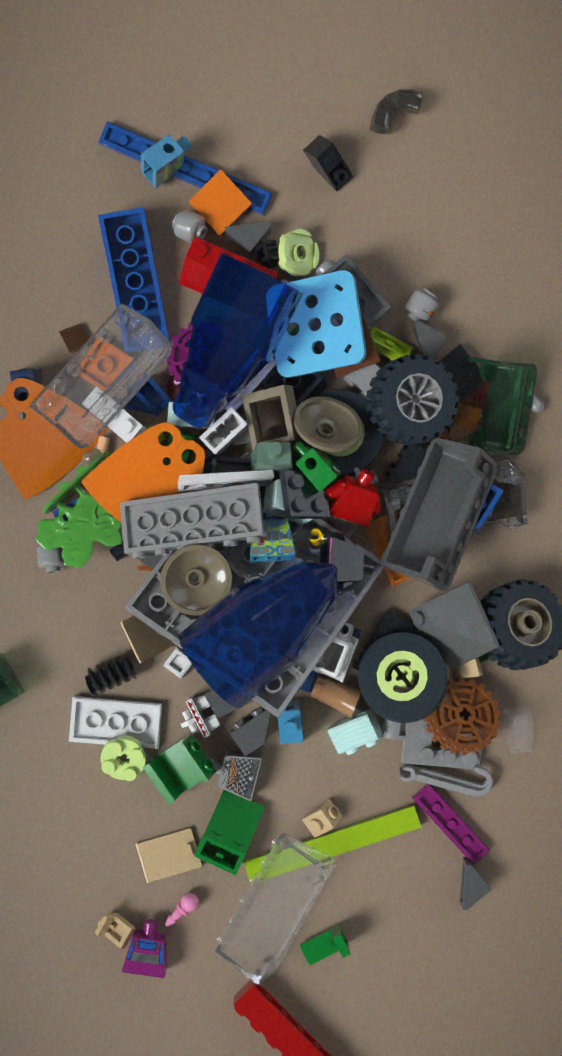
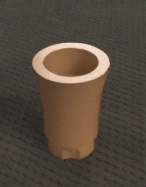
M318 676L311 697L319 699V702L329 705L351 718L361 690L357 687L342 684L329 678L326 680Z

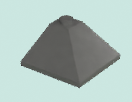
M471 582L461 585L409 611L417 632L437 648L444 662L451 669H455L500 647Z

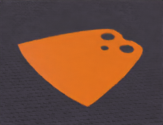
M16 378L7 385L5 394L0 397V406L7 410L5 419L0 420V460L25 500L44 491L71 471L83 459V454L86 451H91L97 444L99 436H102L107 429V426L71 400L29 379ZM25 387L28 390L29 396L25 401L15 399L14 391L16 388ZM20 412H24L26 414V418L24 420H20L18 418V414Z
M164 422L147 429L122 445L92 470L81 482L91 496L107 512L121 522L120 502L195 492H179L178 478L179 475L202 474L205 452L195 441L185 440L181 436L180 430L174 425ZM167 431L171 433L173 441L169 446H162L159 443L158 436L161 432ZM186 449H191L196 454V459L191 464H186L182 461L181 454ZM165 457L171 459V463L167 466L163 464Z

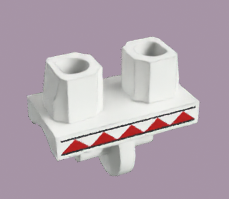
M193 695L186 701L193 716L191 717L188 710L183 711L182 714L185 720L180 725L182 728L189 726L193 733L198 730L194 723L196 722L203 737L206 738L211 735L212 730L220 725V720L217 719L215 713L206 718L204 717L202 710L211 706L206 695L196 698Z

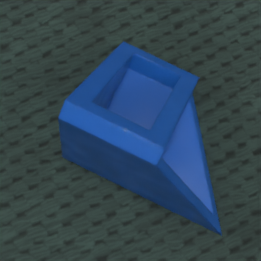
M145 372L129 387L119 405L125 409L158 416L169 406V402L173 401Z

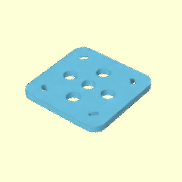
M340 270L276 285L268 291L267 306L277 370L282 376L292 378L356 365L365 359L366 345L356 280L352 273ZM338 285H340L343 288L342 291L337 289ZM315 295L318 303L314 308H309L307 300L310 296ZM284 296L286 299H285V301L283 302V304L281 305V304H279V302H280V300L282 299V297ZM340 313L343 316V323L335 327L332 322L333 316ZM315 318H319L321 321V327L317 331H313L310 327L312 320ZM293 323L299 325V333L295 336H292L289 332V328ZM322 341L325 349L321 354H316L314 346L317 342ZM350 345H352V347L350 348V350H349L348 353H347V352H346L347 349L349 348ZM290 358L294 359V360H295V363L292 364L291 362L288 361V359H290Z

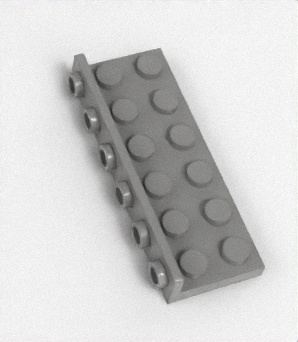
M258 483L120 502L124 553L131 555L133 559L146 558V554L155 553V556L169 555L171 550H178L193 544L206 545L211 548H215L216 544L232 547L237 546L239 541L247 540V544L260 543L261 538H267L263 525L260 487Z

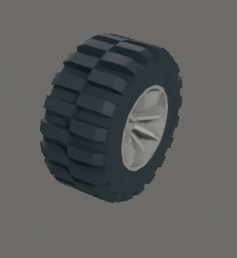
M421 354L402 356L380 368L376 372L377 376L371 379L369 385L372 386V389L367 390L366 398H370V403L366 404L367 411H372L373 414L370 420L372 424L377 423L379 426L376 430L380 434L386 433V439L392 442L397 441L401 445L421 444L432 441L435 437L442 436L445 433V429L450 428L454 423L451 418L457 416L458 408H455V405L460 403V396H456L455 390L458 389L457 382L453 384L451 380L453 377L450 371L445 372V365L440 361L434 363L433 357L427 355L422 358Z

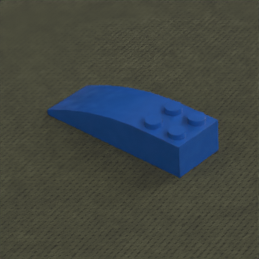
M141 207L98 215L125 353L170 345L145 208Z

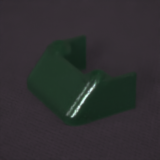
M469 357V362L482 363L479 373L482 380L489 382L483 425L477 426L476 431L469 435L470 443L466 445L479 447L489 456L521 454L527 440L537 378L536 366L523 362Z

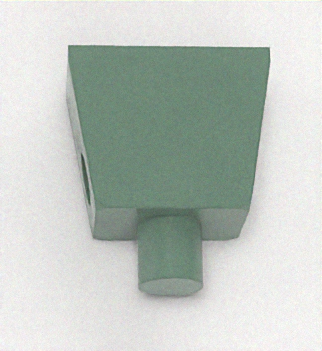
M289 442L257 443L250 455L251 471L273 470L274 477H280L279 473L284 470L295 471L294 452Z

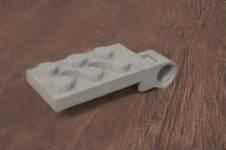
M382 717L381 730L383 734L381 737L403 740L402 763L474 769L475 765L480 766L481 750L474 754L470 752L467 755H461L460 751H457L454 755L450 753L449 748L445 750L440 747L433 748L432 737L434 735L427 732L426 728L429 724L424 722V719L411 723H397Z

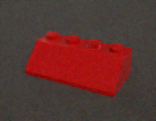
M194 236L186 254L178 284L261 319L267 307V293L272 287L276 286L279 273Z

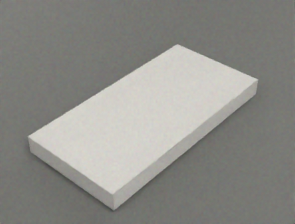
M73 696L69 742L105 745L110 739L113 740L118 736L128 735L139 740L142 748L159 749L163 703Z

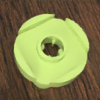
M296 229L280 237L278 249L279 266L282 270L287 271L293 276L308 275L318 265L319 247L317 243H313L310 238L312 235L308 231ZM297 248H298V251L301 252V256H300V257H298V255H297Z
M121 735L107 741L100 757L102 771L115 779L133 781L143 771L142 767L145 766L147 760L146 751L144 752L140 741L128 735ZM126 754L127 759L129 758L130 760L124 762L121 761L118 758V756Z

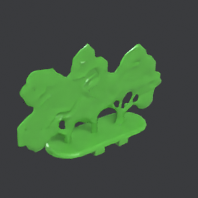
M110 451L101 454L86 468L83 465L76 470L78 475L70 483L64 481L59 486L61 491L42 510L44 514H47L59 508V515L55 519H44L38 522V535L35 540L45 550L61 547L63 549L62 558L65 566L83 567L92 556L94 541H99L106 547L122 544V534L120 532L122 523L107 512L90 493H86L81 487L83 485L81 481L111 455ZM75 491L80 494L73 508L63 504ZM64 514L69 518L68 521L63 519Z

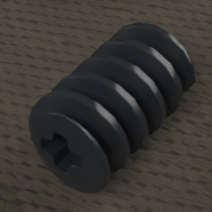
M121 654L120 662L113 657V665H110L107 660L104 661L105 668L103 669L99 664H96V672L90 667L87 668L88 675L85 676V680L93 696H96L98 691L101 693L105 692L106 687L113 689L114 683L117 686L122 685V679L125 682H129L131 676L136 679L135 670L130 660L124 654Z

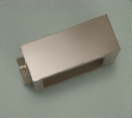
M281 385L242 395L252 449H254L257 443L289 442L293 447L297 441L302 439L294 426V414L297 405L292 385ZM281 398L288 436L264 441L256 404Z

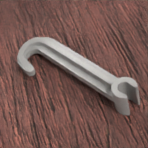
M402 763L403 769L399 768L400 779L404 782L416 780L475 797L484 796L489 793L494 782L492 774L488 769L478 765L474 766V771L486 777L483 783L469 781L414 764Z

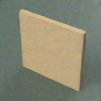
M135 616L120 622L139 664L175 646V643L163 637Z

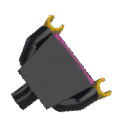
M319 529L311 531L312 535L319 536L318 539L309 540L314 546L320 545L318 586H322V589L310 586L307 591H317L315 597L308 598L310 601H318L321 596L326 598L342 595L352 590L356 583L362 581L363 574L372 575L374 563L364 560V549L357 546L345 533L325 532V534H322Z

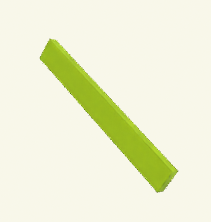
M412 804L322 834L316 838L312 837L246 859L243 863L250 884L421 828L415 806Z

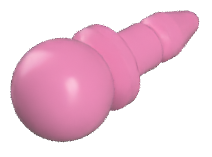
M186 893L182 897L181 902L176 904L177 909L168 916L165 926L174 924L183 915L188 916L189 912L194 911L199 904L198 897L194 893Z

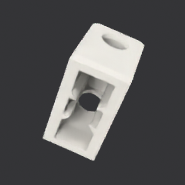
M231 407L199 438L215 455L222 454L245 432L247 423Z

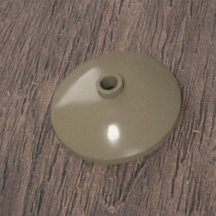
M329 397L309 398L297 407L294 414V426L298 434L309 445L327 452L346 451L353 448L361 438L363 426L359 416L350 406L337 399Z
M200 544L188 545L175 551L166 560L160 576L161 590L167 602L177 611L187 615L207 614L217 609L226 600L232 584L231 569L226 559L214 548ZM197 573L198 577L195 580H190V575Z

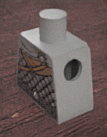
M227 751L224 762L210 759L217 770L215 774L220 775L218 787L251 801L262 761V754L250 753L244 756L242 752Z

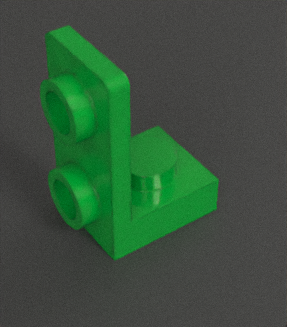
M339 924L300 944V949L309 965L338 951L342 958L351 954L349 942Z

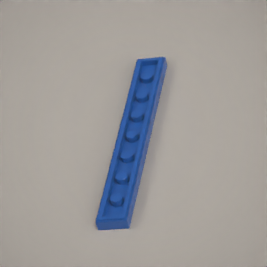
M108 121L98 141L100 145L138 162H141V153L156 143ZM184 155L182 167L171 176L201 189L219 170ZM225 173L253 203L248 210L264 216L272 198V193Z

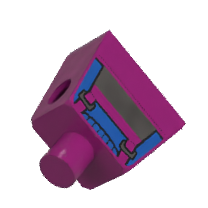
M145 920L144 929L134 931L122 968L123 973L165 978L167 971V940L165 933L157 932L158 922L156 920Z

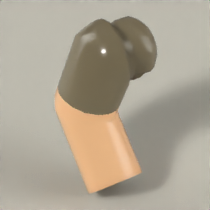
M99 436L97 448L90 452L86 451L83 454V461L91 464L97 457L107 452L110 438Z

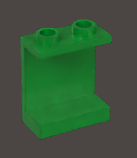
M192 734L153 757L142 767L168 805L174 802L183 792L201 781H209L217 772L213 762L205 755L200 743L194 739Z

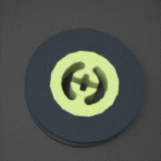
M331 390L321 393L316 397L334 398L347 404L357 413L362 422L363 431L361 438L353 448L342 452L324 451L343 471L336 479H342L345 475L355 476L353 469L358 467L361 472L362 469L369 467L376 458L383 440V434L376 430L379 427L378 424H372L370 420L373 414L372 411H367L366 406L370 402L361 395L346 390ZM311 458V463L316 465V460Z
M401 632L384 636L367 649L359 666L358 682L365 701L378 715L397 723H411L426 718L439 707L447 691L448 675L444 660L432 643L419 635ZM399 663L411 664L409 667L404 665L398 666L404 676L406 675L411 685L414 684V675L419 674L418 684L407 693L395 692L398 688L402 690L408 689L404 681L400 680L395 670L392 671V680L387 682L389 671Z

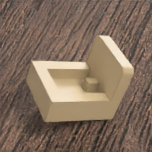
M328 799L320 808L306 814L302 821L314 838L335 828L342 815L333 802Z
M116 912L105 914L100 918L95 934L98 937L105 935L122 949L126 948L136 928Z

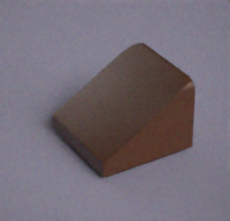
M82 323L59 331L66 347L72 354L92 344Z

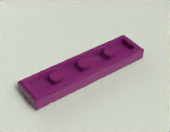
M424 785L412 796L413 800L473 865L490 851L489 847L432 785Z

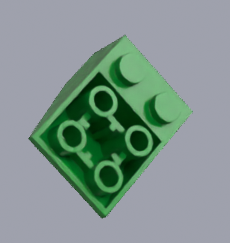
M223 790L196 848L194 857L236 876L265 806Z

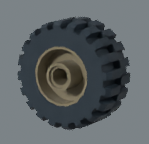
M519 579L492 589L488 595L482 598V607L500 647L488 652L487 657L492 662L498 660V666L508 667L510 670L517 671L549 663V660H553L558 656V651L562 650V605L558 604V597L554 593H549L550 589L545 585L539 586V583L533 580Z

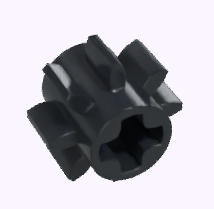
M276 240L260 241V245L255 250L257 262L262 263V266L266 268L278 267L280 259L278 253L279 246H276Z

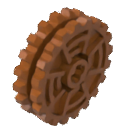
M458 678L457 681L453 679L448 680L447 691L443 701L432 714L424 718V722L429 724L426 728L427 732L434 735L432 737L434 743L437 741L441 743V749L449 748L450 753L454 755L457 751H460L461 755H467L470 752L474 754L491 744L492 738L497 737L496 728L501 727L498 717L502 716V714L496 708L499 705L498 700L492 699L493 693L491 690H484V684L476 685L474 679H469L468 682H465L464 678ZM460 713H462V716L465 715V720H463L464 717L460 718Z

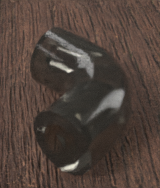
M398 89L387 94L376 105L369 129L378 134H391L395 117L398 114H419L423 91Z

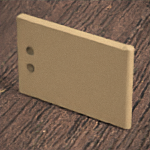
M191 827L135 843L147 883L203 866L201 859L194 857L197 845Z

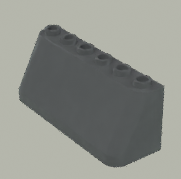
M435 437L426 449L425 458L422 465L418 468L417 477L409 490L407 501L400 512L397 525L391 533V539L382 555L380 565L436 589L447 590L453 581L497 472L496 462L479 447Z

